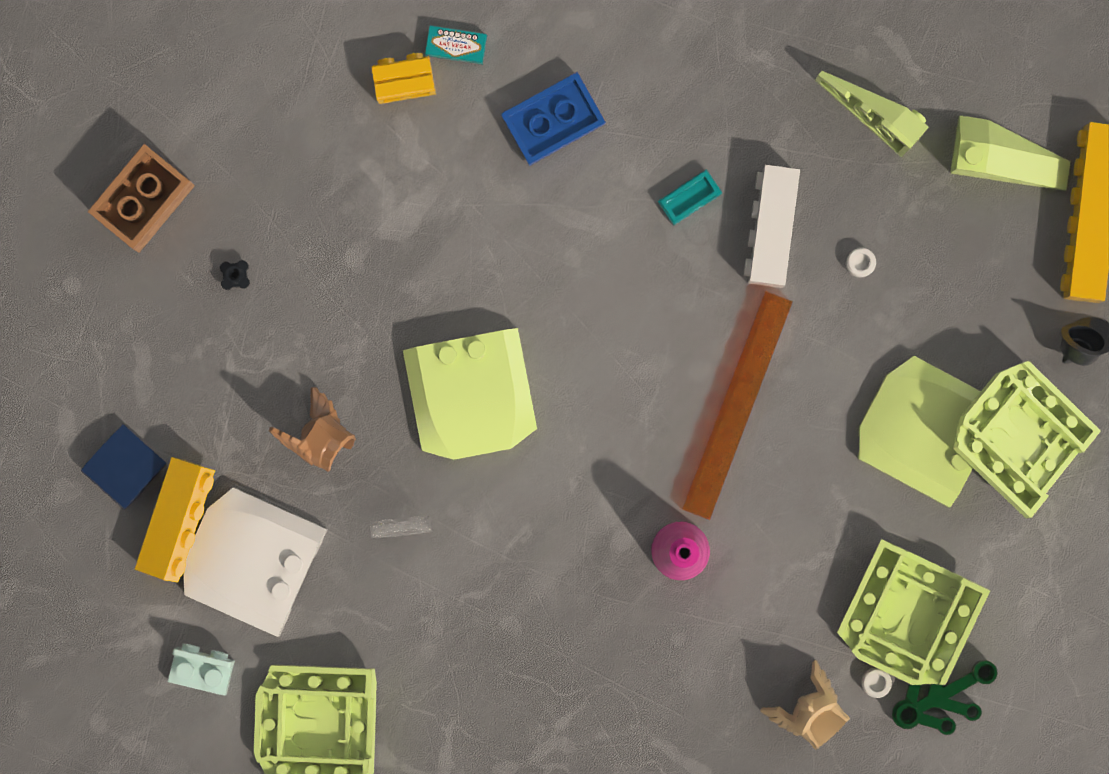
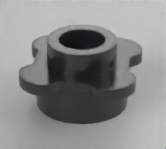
M240 260L238 263L225 261L220 265V271L223 272V280L221 281L223 289L230 290L232 287L246 289L250 285L247 273L249 265L246 261ZM234 272L238 274L236 278L232 277Z

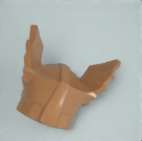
M316 387L310 388V417L312 420L304 425L300 440L274 427H270L269 432L281 444L295 452L305 462L329 472L333 460L342 447L351 449L356 438L354 434L340 425V419L333 408L332 401L328 400L326 395L320 393Z

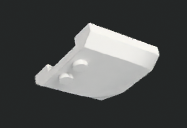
M232 488L207 508L195 535V541L189 549L185 561L184 595L279 637L308 569L328 529L237 488Z

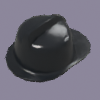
M1086 317L1061 328L1062 341L1060 349L1063 354L1062 362L1064 364L1073 362L1081 366H1089L1101 355L1109 352V322L1100 318Z

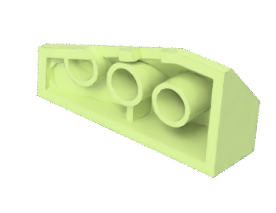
M821 71L815 79L818 84L900 157L910 150L929 128L925 124L926 119L916 110L911 112L905 106L824 71Z
M959 116L951 174L1062 191L1067 190L1071 161L990 120Z

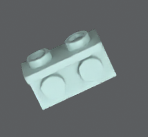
M186 643L182 644V648L176 647L173 649L172 655H174L168 678L169 683L219 695H227L235 660L228 659L229 654L211 650L210 654L199 652L200 647Z

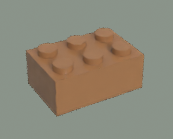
M144 144L88 210V213L133 250L140 253L195 185Z

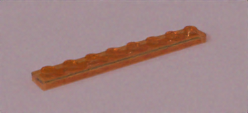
M767 291L764 292L682 510L710 520L793 301Z

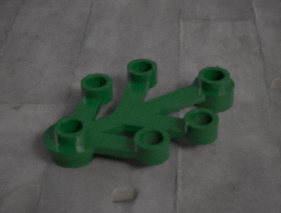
M980 660L973 665L972 672L944 687L939 684H930L928 695L917 701L921 685L909 684L905 699L898 701L892 709L894 723L903 729H912L916 725L921 724L937 729L944 735H951L956 729L953 719L947 716L939 719L923 712L932 707H937L963 715L970 721L978 720L982 714L979 705L973 702L965 704L948 698L978 682L981 684L994 682L997 678V668L990 661ZM982 666L988 668V674L985 677H981L978 673ZM971 706H975L977 709V713L973 717L967 715V710ZM904 709H910V718L903 719L901 712ZM946 720L950 721L951 728L948 731H943L941 724Z

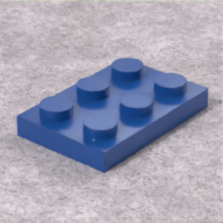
M578 72L501 113L505 124L529 166L606 124Z

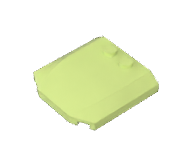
M518 328L403 350L422 451L456 460L512 449L537 429Z
M912 356L885 376L865 413L858 430V459L933 500L951 507L973 469L953 449L960 416L981 391L918 357Z
M1026 361L996 373L960 416L953 449L1027 519L1032 518L1048 498L1046 493L1076 455L1084 453L1101 430L1030 361Z
M881 539L837 633L859 660L911 685H946L990 590Z
M271 665L268 670L269 673L263 684L259 687L255 698L254 756L257 763H260L264 774H374L377 689L375 669Z

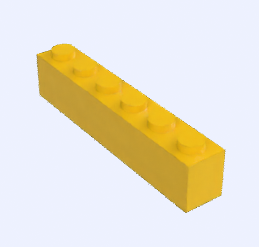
M1089 122L1083 126V130H1079L1077 136V147H1081L1080 158H1076L1074 164V176H1077V185L1072 188L1070 203L1074 205L1073 216L1069 217L1067 223V233H1070L1071 237L1070 245H1066L1064 251V262H1067V272L1062 275L1060 289L1064 291L1063 299L1100 303L1105 301L1109 271V124Z

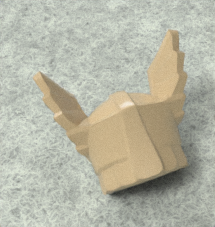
M814 660L812 662L810 679L818 692L801 696L797 700L792 715L780 706L762 707L760 711L768 716L770 721L778 724L780 728L792 732L793 735H801L817 750L849 721L850 717L839 706L837 695L831 687V681L827 679L825 671L821 670L817 660Z

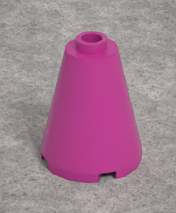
M674 522L666 525L656 534L652 543L651 554L656 568L663 575L674 580H688L700 574L706 567L710 556V546L707 537L697 526L687 522ZM683 547H687L689 550V554L685 559L679 556V550Z

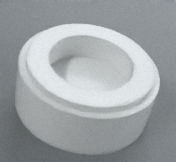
M866 248L854 249L846 258L848 272L858 278L868 276L874 271L876 266L874 254Z
M871 668L863 674L861 686L869 696L881 698L889 693L892 680L888 673L878 668Z

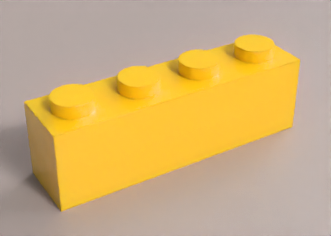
M171 457L134 570L162 580L179 582L186 568L185 561L189 549L195 541L194 533L198 521L204 514V503L208 492L213 486L215 470Z

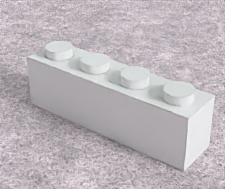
M765 165L762 172H757L755 189L760 190L759 200L753 201L751 218H756L755 230H749L747 247H752L751 259L746 258L744 266V276H749L748 284L778 288L785 286L800 169Z

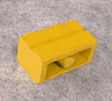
M423 53L406 55V60L395 62L394 58H383L377 60L378 65L371 66L376 98L379 104L436 95L431 61L429 56L423 57Z

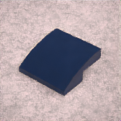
M123 424L81 469V472L125 510L166 466V462Z

